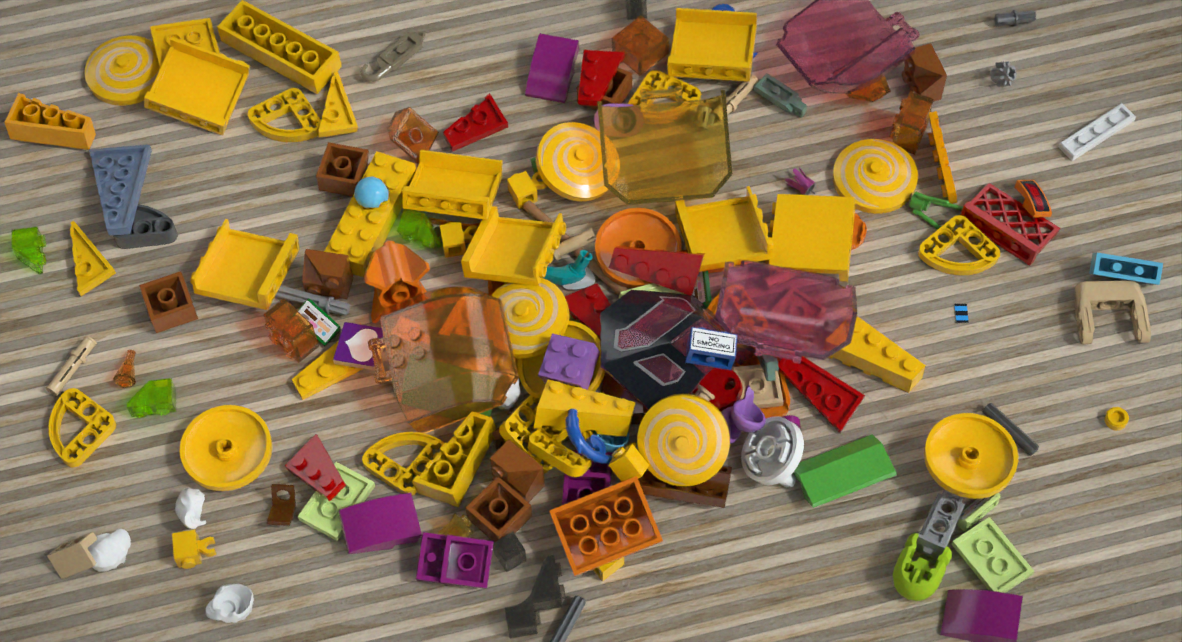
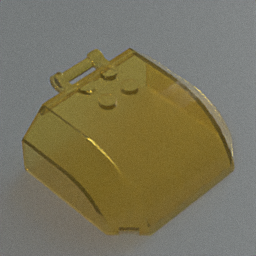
M675 86V89L654 91L642 89L640 90L641 105L625 107L603 106L602 101H597L604 186L626 205L713 198L733 175L725 90H721L720 96L709 99L683 101L681 86ZM676 97V102L647 104L648 99Z

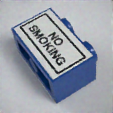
M691 327L687 340L685 363L731 370L736 358L737 334L707 330L702 327Z

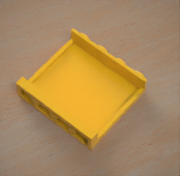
M676 8L671 54L668 56L667 62L668 76L750 82L757 29V13Z
M171 37L167 55L150 92L147 91L144 97V108L223 136L248 79L250 65L241 60L228 58L222 53L211 52L203 46H195L183 39Z
M420 150V163L410 186H404L403 209L487 220L502 180L503 161Z
M746 186L745 197L686 207L683 198L675 199V215L687 253H705L699 272L770 259V250L774 249L773 240L767 236V224L762 222V210L757 208V196L752 194L750 186Z
M777 194V201L772 204V215H775L774 220L770 221V233H773L774 249L770 250V259L765 261V269H769V274H773L774 271L839 274V281L848 282L855 217V197Z
M492 206L487 220L482 219L461 260L464 277L539 286L542 277L546 276L548 264L553 261L555 249L559 248L561 236L565 235L566 223L563 222L562 213L558 214L553 223L499 217L497 207Z
M225 219L222 226L218 227L214 240L210 241L205 256L201 257L197 270L191 275L190 283L193 285L194 294L268 310L300 250L298 235L289 233L286 241L230 229L229 220Z

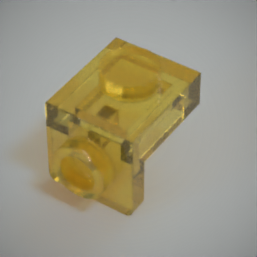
M454 513L452 515L453 519L437 534L469 538L474 533L470 528L473 524L464 514L460 517V515Z

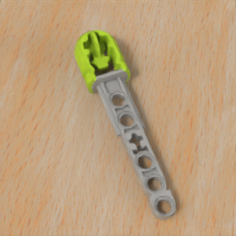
M945 489L942 494L938 493L920 534L913 533L908 537L905 548L902 550L893 571L894 587L904 598L913 601L925 600L933 595L939 587L946 571V566L952 558V551L947 545L965 507V504L962 503L964 497L952 494ZM948 504L952 506L953 512L945 513L942 511L941 506ZM934 523H941L944 525L945 531L938 532L934 530L932 525ZM915 550L937 559L935 567L930 570L928 566L929 561L920 557L917 561L911 563ZM910 566L913 567L912 572L908 571ZM925 573L929 574L927 580L923 577Z

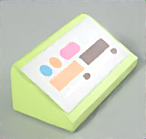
M997 493L990 497L976 499L962 511L957 525L964 532L969 530L997 506L1001 494Z

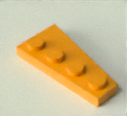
M937 111L929 112L931 133H928L930 145L935 146V150H932L934 162H939L940 166L936 168L938 179H943L944 185H941L943 198H948L949 203L955 204L958 203L951 168L948 166L949 161L946 147L944 146L942 130L939 127Z

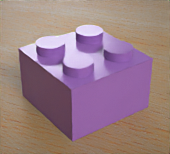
M552 333L538 375L545 384L547 380H552L588 390L600 351L594 343Z

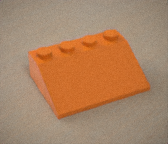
M637 476L549 510L574 576L663 542Z

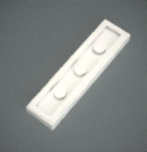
M1121 103L1060 142L1058 148L1071 161H1074L1134 122L1136 116Z

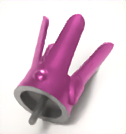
M800 167L801 173L797 169H793L794 179L797 182L789 178L785 179L787 185L799 190L801 194L809 195L811 192L815 194L813 189L816 183L807 177Z

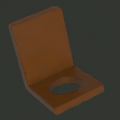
M272 484V507L267 519V525L290 526L296 509L295 486ZM285 490L289 493L290 497L288 499H281L278 497L277 492Z

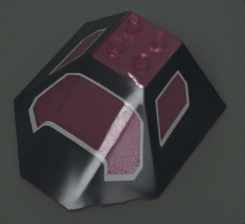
M631 289L600 314V366L640 404L649 410L656 402L665 397L676 394H691L706 374L715 368L685 363L687 340L691 327H702L719 332L725 331L731 334L737 333L694 295ZM737 334L735 361L742 365L756 353V350Z

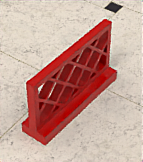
M990 183L971 202L968 201L963 206L960 214L975 225L988 239L1028 265L1035 261L1036 256L1060 230V227L1044 217H1033L1022 206V203ZM989 191L990 193L994 194L997 197V199H987L986 194ZM975 205H984L986 211L981 210ZM989 205H999L1000 210L991 211ZM1004 205H1011L1014 207V210H1005ZM992 216H1002L1003 222H1000ZM1007 216H1017L1018 222H1008ZM1022 216L1030 217L1033 222H1023ZM1034 227L1036 233H1026L1025 228ZM1039 227H1046L1051 233H1041ZM1011 228H1020L1021 234ZM1028 239H1038L1039 246Z

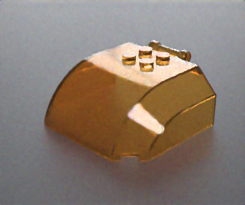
M465 286L439 288L385 308L380 317L383 337L373 338L368 341L376 372L374 374L375 383L383 384L392 380L395 397L408 424L420 433H428L466 419L472 411L482 413L503 405L507 399L505 395L512 384L515 385L519 379L502 301L476 288ZM385 347L390 368L388 371H384L380 350Z

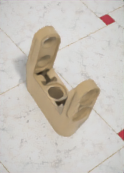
M1131 280L1082 282L1075 286V313L1080 343L1082 345L1092 344L1095 327L1092 310L1130 309L1135 339L1139 343L1150 342L1151 328L1147 306L1138 282Z

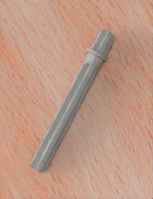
M282 285L275 296L299 304H303L309 298L319 308L326 311L327 314L332 312L346 316L350 311L348 303L334 300V297L326 298Z

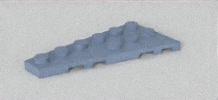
M150 144L89 149L109 236L130 234L152 153Z

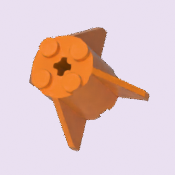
M394 241L383 243V246L377 249L370 257V263L364 275L365 283L375 287L371 311L372 322L376 324L389 310L400 311L399 308L405 306L407 309H410L415 305H419L434 311L436 309L435 303L420 282V279L430 270L429 263L405 245L395 243Z

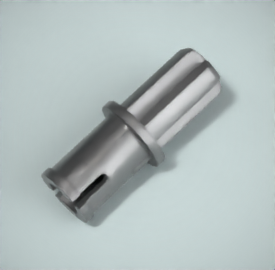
M1013 10L1009 13L995 14L996 27L1004 25L1017 26L1018 23L1036 21V12L1034 10L1023 12Z

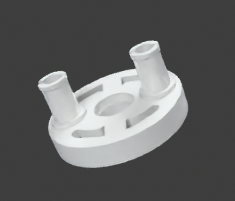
M774 416L766 418L765 426L761 430L750 432L744 442L741 454L745 473L751 479L763 485L780 483L786 488H789V486L793 487L796 477L792 473L801 460L804 448L803 435L798 426L783 417ZM774 444L772 453L767 456L769 448Z

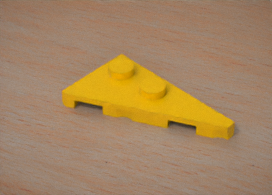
M334 72V76L331 79L318 131L319 138L353 133L358 130L357 122L338 72Z
M75 221L70 222V234L73 243L72 251L78 284L77 291L80 296H83L115 275L116 272Z

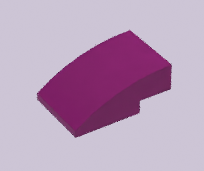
M539 33L530 66L525 96L565 103L575 71L574 66L579 53V40Z
M572 450L578 455L583 456V454H579L577 450ZM606 452V455L612 456L613 454L611 452ZM592 461L589 469L580 477H571L564 473L562 505L610 487L612 469L609 465Z
M412 493L373 499L338 511L348 554L393 549L395 545L417 543L422 536Z
M423 532L416 580L487 589L494 541Z
M948 590L940 635L970 642H1016L1023 596L987 590Z

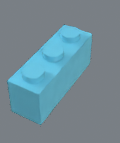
M1096 252L1092 254L1089 274L1160 285L1163 263Z

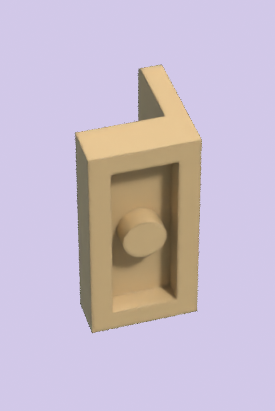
M93 531L59 545L47 556L60 578H67L96 565V561L87 549L97 540Z

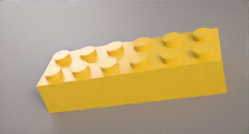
M241 0L217 26L221 42L316 94L331 80L334 72H338L342 67L338 51L244 0Z
M378 151L374 154L363 178L373 176L382 180L389 190L388 200L383 201L378 208H365L358 204L353 195L324 251L348 255L354 275L364 278L370 263V257L377 249L383 246L403 207L404 186H410L416 172L415 163Z

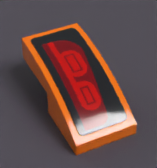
M1017 180L1014 188L1025 198L1022 206L1033 217H1051L1052 211L1049 202L1036 181Z

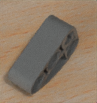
M138 204L131 233L113 235L119 248L132 249L171 244L176 241L178 233L173 220L166 214L152 207Z

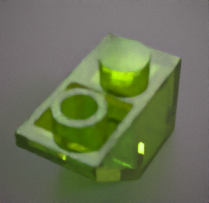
M404 209L397 229L402 239L414 243V240L422 242L421 245L434 249V246L441 247L442 242L430 218L425 213Z
M38 227L12 230L11 248L17 259L37 274H43V265H46V256L43 252V247H46L45 235H41Z
M172 378L148 381L127 402V409L131 417L144 418L147 415H167L171 412H176V388Z

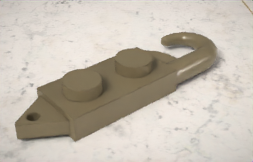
M425 31L408 32L383 51L377 59L380 70L375 74L368 75L366 73L368 65L364 64L360 70L362 78L369 82H376L389 72L396 70L423 48L422 43L426 35Z

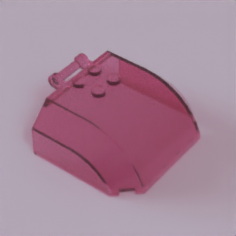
M815 0L784 24V35L781 39H778L776 45L809 86L822 92L840 94L865 88L892 71L915 53L916 48L911 41H916L920 34L916 28L911 27L904 20V16L900 12H895L884 19L869 0ZM896 25L900 28L898 30H895L893 26Z
M743 260L741 265L734 266V262H725L715 317L726 332L737 334V343L756 347L755 355L757 356L764 354L793 360V363L800 364L802 356L824 360L851 343L857 318L856 287L848 284L845 288L839 285V279L832 276Z

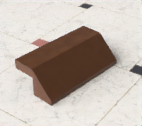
M723 465L709 480L694 486H675L665 483L655 477L648 469H646L638 481L644 495L725 508L732 467Z

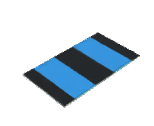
M955 304L956 323H969L967 304Z

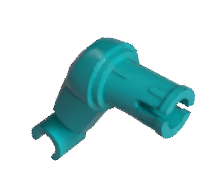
M581 250L574 263L567 264L564 267L548 266L544 279L557 285L576 283L585 277V268L593 256L589 253L585 257L588 251Z

